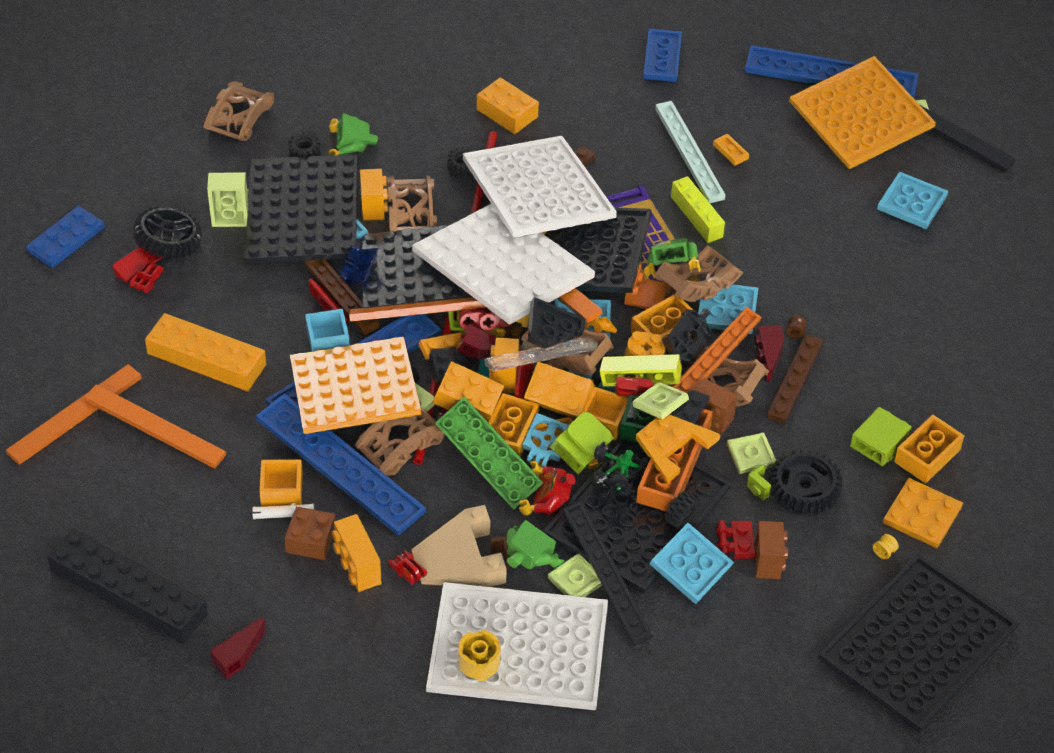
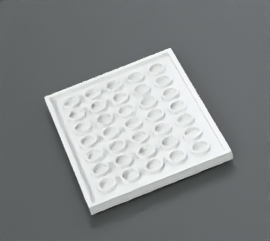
M563 136L463 153V161L513 237H522L524 235L538 234L544 231L616 218V210Z
M492 204L412 245L413 252L509 325L530 313V305L534 297L549 303L595 277L594 270L541 232L522 237H513Z
M444 582L426 692L596 710L608 600ZM486 630L493 633L499 640L501 647L500 667L486 681H478L468 677L459 669V642L470 631L475 633Z

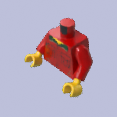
M531 461L530 465L533 467L531 470L537 476L542 474L539 479L543 484L536 490L533 505H530L526 499L519 502L521 505L519 510L524 516L531 514L532 511L549 516L569 499L571 487L575 484V477L572 474H567L563 469L548 466L541 468L536 461Z

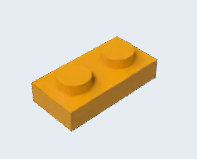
M728 134L713 141V146L734 166L749 159V153Z

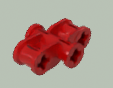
M487 307L465 309L458 315V320L463 329L468 324L486 331L493 330L495 327L510 326ZM466 317H470L468 323H465Z

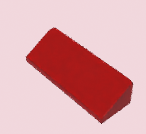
M138 247L114 263L112 267L115 276L127 283L136 275V270L141 271L147 262L155 264L163 257L159 256L156 258L155 254L150 256L149 251L144 252L143 248Z
M312 278L309 279L310 293L325 311L340 309L320 284ZM344 313L346 323L350 322V319Z
M521 350L518 357L514 397L525 400L524 396L532 378L531 369L533 362Z

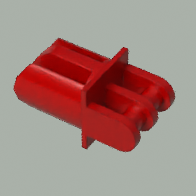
M147 262L141 271L136 270V275L130 281L129 286L131 288L136 287L138 291L143 290L147 294L151 289L154 290V283L163 273V267Z
M639 374L638 378L619 376L616 379L615 392L617 396H640L653 386V382L649 379H640Z
M406 550L402 551L401 555H396L394 560L390 559L388 561L389 566L398 574V577L403 576L411 585L421 580V577L424 578L428 573L425 568L414 560L413 553L410 554Z

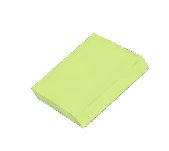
M658 382L633 401V407L663 419L689 400V397L685 392Z
M764 433L727 440V447L739 474L748 473L761 465L765 469L774 466L776 459Z
M580 554L575 555L548 573V579L564 595L586 597L602 586L591 564Z

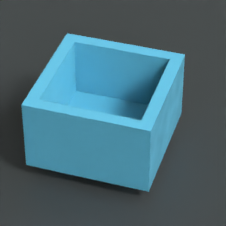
M343 309L305 314L306 331L311 352L350 346Z

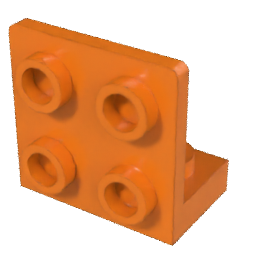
M639 264L633 293L625 294L624 304L649 309L664 300L669 284L643 278L644 273L641 272L642 265Z

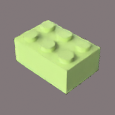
M209 173L207 189L212 227H246L248 218L246 174Z

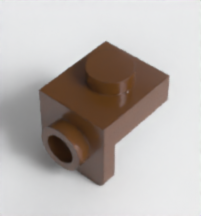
M507 536L491 538V553L503 552L506 567L512 568L507 562V559L510 557L507 554L509 547L506 544Z

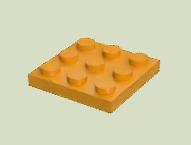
M908 478L885 515L883 524L938 549L960 512L963 502Z

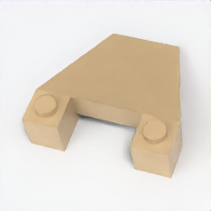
M485 505L463 510L411 549L414 560L428 572L424 578L421 577V584L443 585L446 582L491 587L506 583V566L502 554L498 553L481 557L475 538L490 535V518Z

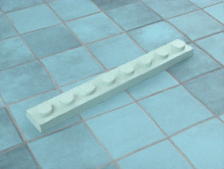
M668 101L656 104V112L704 197L709 203L725 200L724 191L673 102Z

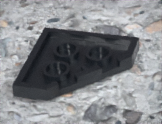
M534 297L530 305L527 342L546 349L580 337L584 332L585 318Z

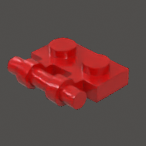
M719 520L717 522L718 527L716 528V534L719 537L718 549L727 557L729 552H734V559L755 558L752 521H731V528H728L724 520ZM727 537H732V542L727 541Z

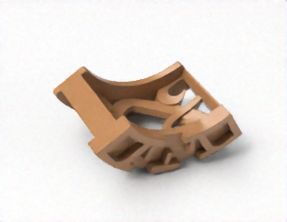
M232 81L228 84V88L226 90L222 89L216 97L218 102L215 107L211 106L203 128L247 141L252 134V127L258 117L272 107L274 93L267 92L264 94L243 87L242 82ZM246 100L250 108L233 115V108L230 103H239ZM225 110L229 111V116H227V112L224 113ZM232 123H234V128L236 131L237 127L239 125H242L239 135L230 132V127ZM227 125V131L217 128V126Z
M426 175V179L394 180V176H387L388 202H392V206L388 207L389 231L437 226V216L433 215L432 203L434 179H430V175ZM409 191L418 194L422 198L412 209L405 200L399 199L406 196ZM416 216L417 221L422 223L421 216H425L427 218V226H416L413 217ZM410 221L411 226L397 227L398 225Z
M707 245L698 254L700 272L698 268H694L692 273H690L689 261L680 264L663 262L654 274V277L667 282L677 291L675 295L679 298L696 302L698 299H711L717 296V292L723 288L728 289L738 280L743 272ZM717 257L719 261L714 266V259ZM694 275H707L704 281L695 282L687 280Z
M585 329L580 337L571 339V341L577 344L579 350L566 351L561 348L560 344L544 349L529 343L538 354L541 352L549 359L548 362H552V365L560 369L563 367L567 368L575 374L584 375L593 374L597 370L595 368L596 364L607 351H611L614 348L606 333H596ZM528 331L523 334L526 340H528Z
M705 346V347H704V349H703V350L701 351V353L698 355V357H697L696 360L693 362V364H694V363L700 358V356L709 348L708 346ZM726 358L707 380L716 384L714 376L731 375L736 382L727 384L723 388L737 395V407L751 402L753 399L751 393L760 379L766 376L769 371L757 359L741 362ZM690 365V366L687 367V369L685 370V372L683 373V375L687 372V370H688L692 365Z
M420 401L421 415L374 422L358 437L355 447L360 449L386 476H395L400 468L412 457L410 454L416 449L421 451L429 446L439 445L445 436L442 430L435 424L436 421L421 407L422 403ZM392 426H411L408 431L409 438L406 440L393 439L389 441ZM373 445L374 449H380L374 453L370 447ZM382 455H384L385 458L384 462H382L379 459V457Z

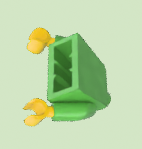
M343 113L339 121L337 119L330 121V132H337L336 148L339 151L331 149L328 153L329 155L363 152L367 144L373 146L377 144L378 136L369 134V124L355 116Z
M687 238L662 241L652 246L649 251L648 266L644 268L647 279H649L651 274L655 278L654 274L656 271L654 267L663 264V262L674 263L690 260L688 262L690 273H692L694 268H698L700 272L701 268L696 244L688 242Z

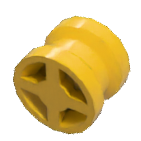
M884 534L880 541H876L873 544L875 554L884 560L891 556V552L893 553L899 548L896 539L889 534Z

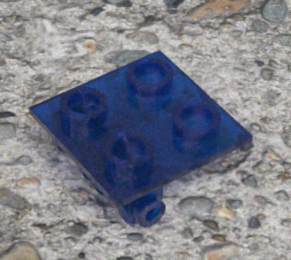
M356 244L350 247L346 257L347 261L344 262L340 271V278L345 280V283L366 281L370 275L371 266L377 258L379 248L360 250V246Z

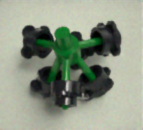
M603 441L596 447L594 456L598 463L603 461L604 468L599 470L595 468L593 477L600 486L603 484L607 488L609 482L614 490L628 495L637 491V487L634 486V480L628 478V468L632 476L640 475L643 477L649 460L645 457L643 459L634 457L631 460L634 455L631 450H627L625 454L619 457L612 455L611 447L605 445Z

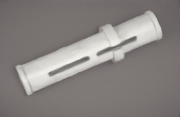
M291 503V505L254 506L253 512L261 513L253 514V520L292 517L296 506L314 509V504L296 505V503Z

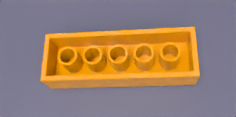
M166 313L162 315L145 338L147 354L245 391H249L266 366L265 350Z

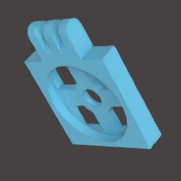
M536 413L522 445L523 449L530 451L527 462H531L533 456L536 457L535 461L538 464L541 459L543 460L541 467L546 466L549 459L559 462L561 457L553 450H547V448L557 438L554 434L556 428L564 432L569 425ZM541 423L549 425L544 432L536 430V426ZM550 435L551 440L546 441L544 436ZM531 437L540 439L541 444L539 447L533 443Z

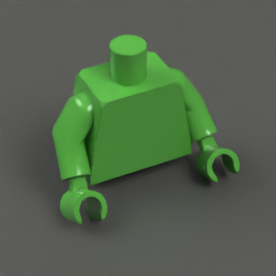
M527 520L523 522L520 528L514 525L513 528L508 530L506 544L509 546L507 554L510 557L507 559V562L512 568H516L519 564L527 569L550 564L551 567L556 569L563 564L564 560L559 559L557 553L553 554L556 541Z

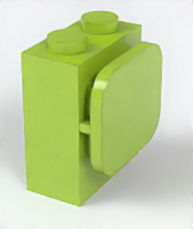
M878 407L854 432L850 447L883 467L887 462L894 459L897 448L910 436L912 426L892 415L889 411Z
M585 411L555 439L550 448L579 475L595 459L594 451L596 447L603 441L608 446L614 437L611 436L610 431L591 413Z

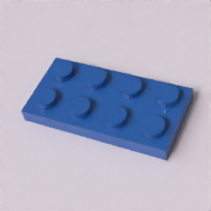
M648 30L643 79L677 82L682 31Z
M78 205L26 246V251L51 268H54L105 228V223Z

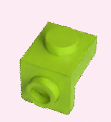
M761 465L757 469H752L748 474L747 487L755 496L764 501L770 495L771 484L764 479L765 467Z

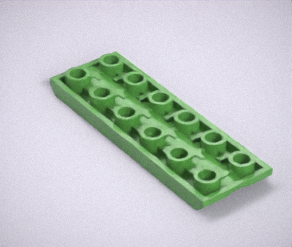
M465 397L435 423L513 510L520 505L519 502L521 500L527 499L543 484L538 476Z

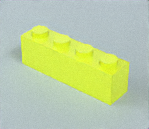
M687 176L673 181L671 198L705 241L710 243L723 238L724 220Z
M679 355L603 357L600 368L603 386H616V379L619 376L638 378V374L640 379H649L653 382V385L658 382L666 385L679 384L682 372Z

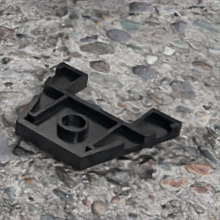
M457 347L432 349L429 354L434 381L438 383L442 382L451 361L470 370L468 360L480 361V359H472L457 352Z

